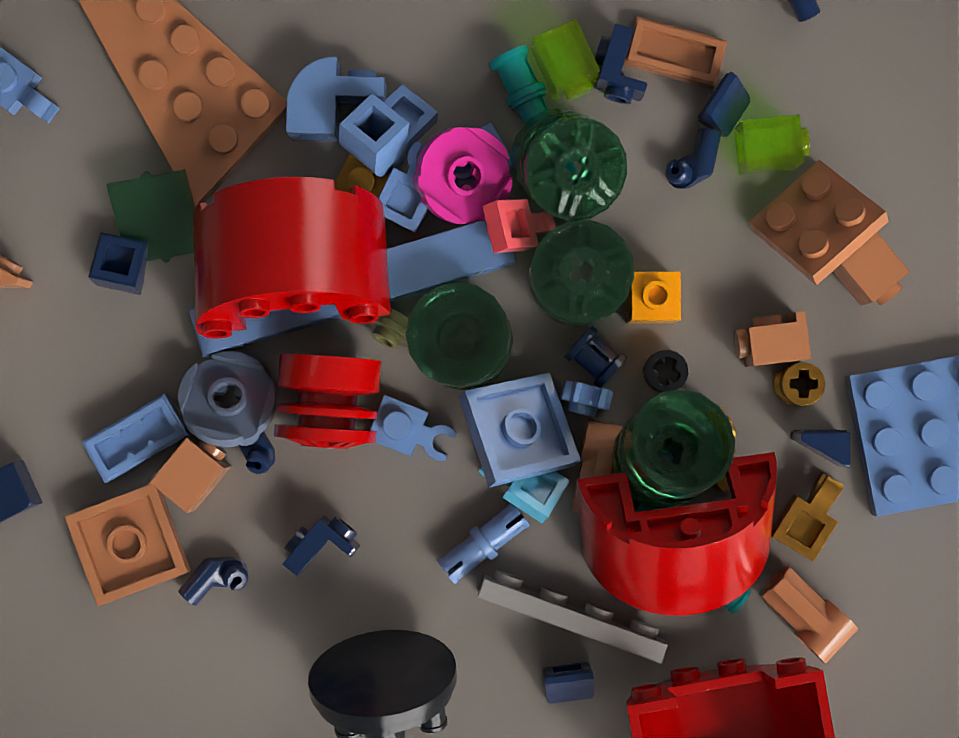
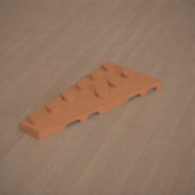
M78 0L195 209L200 202L204 203L284 117L287 113V100L177 0Z

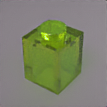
M577 18L532 38L531 51L553 100L566 96L568 101L575 100L594 89L592 83L597 81L600 69Z
M800 114L742 120L734 128L739 175L795 170L805 162L804 156L809 155V132L806 127L801 128Z

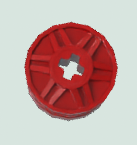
M280 354L278 386L299 391V401L277 404L276 412L298 414L297 425L275 424L274 437L286 438L299 443L300 446L349 449L350 447L365 443H376L377 431L355 429L356 418L378 419V411L357 405V396L380 392L382 361L323 355Z

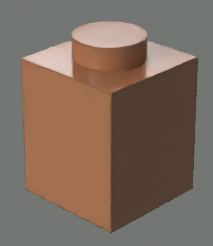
M877 232L832 272L862 306L874 301L879 305L889 301L902 290L903 287L899 281L910 271Z
M187 437L151 480L150 484L184 512L190 513L198 509L232 466L223 459L227 452L222 447L210 445L199 440L197 437Z

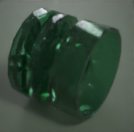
M568 108L547 109L528 119L516 134L510 152L512 174L520 190L551 216L568 221L591 219L607 210L621 194L627 177L626 152L618 136L602 122ZM569 160L581 165L580 171L577 174L565 169V165Z
M592 220L568 221L550 230L537 245L528 272L530 293L538 309L552 321L570 327L591 326L613 314L628 297L634 280L633 257L624 239L609 226ZM576 262L580 266L586 263L590 264L593 270L588 276L592 283L587 284L583 279L578 280L576 283L572 281L570 275L574 271V267L571 263Z
M455 282L437 286L420 298L409 315L406 330L409 354L420 371L447 388L466 391L484 387L501 375L511 359L514 339L510 321L496 298L476 285ZM462 328H466L470 336L476 337L474 343L467 344L465 352H460L459 347L451 343L452 337H458Z
M684 389L661 392L647 401L624 424L616 436L612 452L615 474L626 472L631 497L645 506L658 509L683 506L720 481L732 464L735 439L731 422L719 405L701 393ZM658 452H670L673 460L671 461L669 458L661 459Z

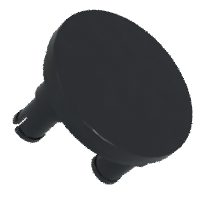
M380 630L345 639L321 654L312 665L308 676L311 701L320 715L334 726L337 738H359L361 734L365 735V738H404L405 730L416 726L425 733L439 732L447 726L448 720L445 706L448 704L457 682L456 661L451 650L440 640L432 636L408 630Z

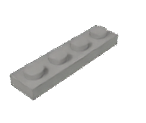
M500 570L496 571L494 577L484 574L478 590V598L662 663L668 645L662 637L657 636L659 629L653 625L632 619L630 626L612 620L614 612L592 603H586L585 609L567 604L568 595L543 586L540 593L521 587L523 579Z

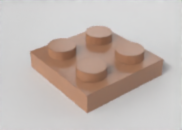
M818 160L752 218L749 224L757 236L817 286L885 226L889 220L884 209L821 160Z
M151 484L65 516L97 607L191 571L165 498Z

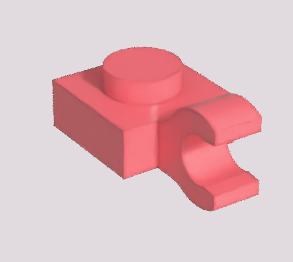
M528 199L496 200L482 206L493 253L518 252L539 246L537 241L538 234L557 231L553 212L531 213Z

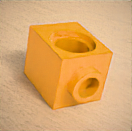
M681 271L631 272L626 276L627 324L675 323L681 320Z

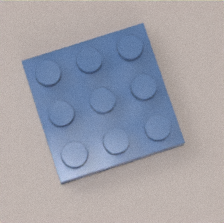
M959 355L845 376L871 514L878 517L959 501Z

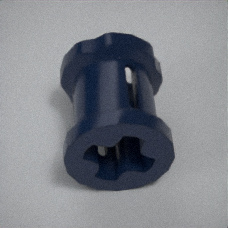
M592 325L564 355V358L568 361L575 360L595 379L594 385L600 388L625 362L627 356L623 352L619 354L614 352L596 335L597 329Z

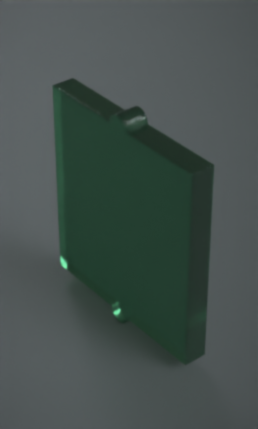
M186 169L155 175L145 171L138 178L111 182L106 185L120 236L147 242L146 262L161 259L167 263L174 256L193 253V212L195 205Z

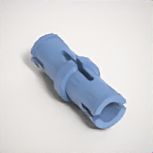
M509 503L505 509L479 528L475 525L469 530L471 535L443 557L438 558L437 562L444 572H448V577L456 584L459 582V579L486 558L493 560L499 555L497 550L531 525L523 514L520 513L519 509Z

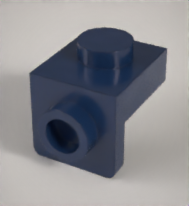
M615 23L610 38L601 35L593 62L602 66L595 89L605 91L604 97L611 101L631 104L632 100H642L648 83L620 75L634 29Z
M323 516L310 531L302 526L284 547L290 555L282 565L298 576L328 540L352 557L360 547L354 540L357 532L337 516L332 521Z

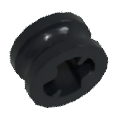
M672 350L658 351L652 354L645 362L643 369L644 379L648 386L655 391L662 393L674 392L686 382L688 365L684 357L678 352ZM665 358L674 361L672 370L678 373V376L674 382L671 379H667L666 385H663L657 381L659 373L653 368L658 360L660 364L665 363Z

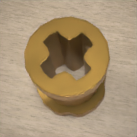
M806 362L783 366L781 371L775 374L773 380L774 393L783 403L793 406H805L815 403L823 395L826 385L821 370L815 365ZM798 376L802 380H807L808 383L807 389L800 390L799 392L797 389H790L789 385L790 379L798 378Z

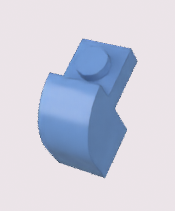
M327 57L312 62L300 71L289 89L286 133L292 141L339 142L340 105H360L372 93L384 102L387 99L385 78L376 77L377 73L375 71L366 69L349 70L348 76H341V66L337 57Z
M403 84L384 102L372 93L339 124V144L377 176H386L392 172L393 168L397 169L405 162V155L410 147L437 123L438 112Z

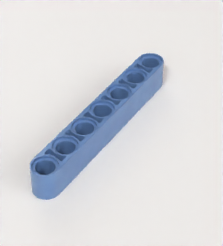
M486 220L387 249L390 302L505 268L517 262L514 252L493 253L491 241L487 233ZM335 304L321 305L318 311L311 313H296L290 309L272 310L266 317L245 318L247 330L232 331V335L229 337L211 339L197 333L195 327V308L189 310L202 357H209L222 351H232L341 317Z

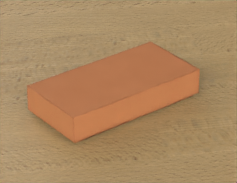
M636 16L633 26L634 30L623 66L709 89L715 88L727 40Z

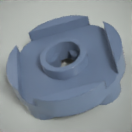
M222 351L212 354V359L204 361L199 366L195 363L185 373L178 390V403L187 430L203 442L219 447L248 446L255 443L260 434L271 423L276 410L275 386L270 376L264 371V366L252 356L235 351ZM227 389L234 390L236 399L240 400L237 405H232L230 408H221L220 402L214 400L217 395L224 396Z

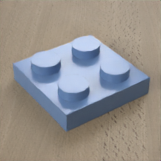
M550 372L466 390L458 397L489 488L570 468L581 461Z

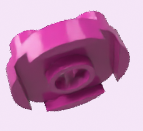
M451 127L436 134L423 147L416 163L413 185L420 194L426 208L438 218L455 224H472L485 220L483 205L496 200L508 199L512 188V176H509V165L507 162L510 159L503 144L491 133L480 128ZM469 163L472 166L470 176L474 179V182L471 186L462 184L458 188L455 184L456 176L453 172L456 166L464 167Z

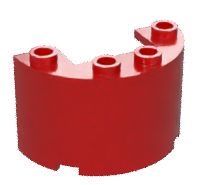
M276 177L253 180L226 187L214 192V202L207 206V203L200 202L193 212L195 327L199 335L202 334V336L211 339L229 337L232 335V331L247 330L245 318L266 317L272 310L290 309L296 313H311L318 311L321 305L335 304L343 320L349 319L350 322L356 324L372 323L377 321L379 316L391 315L384 208L382 202L371 192L358 186L351 187L350 193L340 191L334 188V180Z
M775 452L725 459V474L732 499L635 512L626 472L577 479L581 548L589 570L601 586L610 594L632 607L655 614L671 616L695 615L718 609L734 601L756 582L768 559L777 482Z
M803 657L781 659L776 661V664L746 666L745 659L733 658L717 662V669L699 672L698 667L678 668L670 671L671 679L633 687L631 689L632 695L626 701L632 738H835L824 672L822 669L807 666L806 660Z

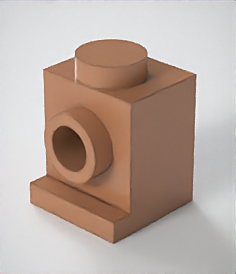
M800 311L787 314V323H782V315L753 318L754 327L734 331V345L737 357L744 358L745 367L811 359L806 312Z

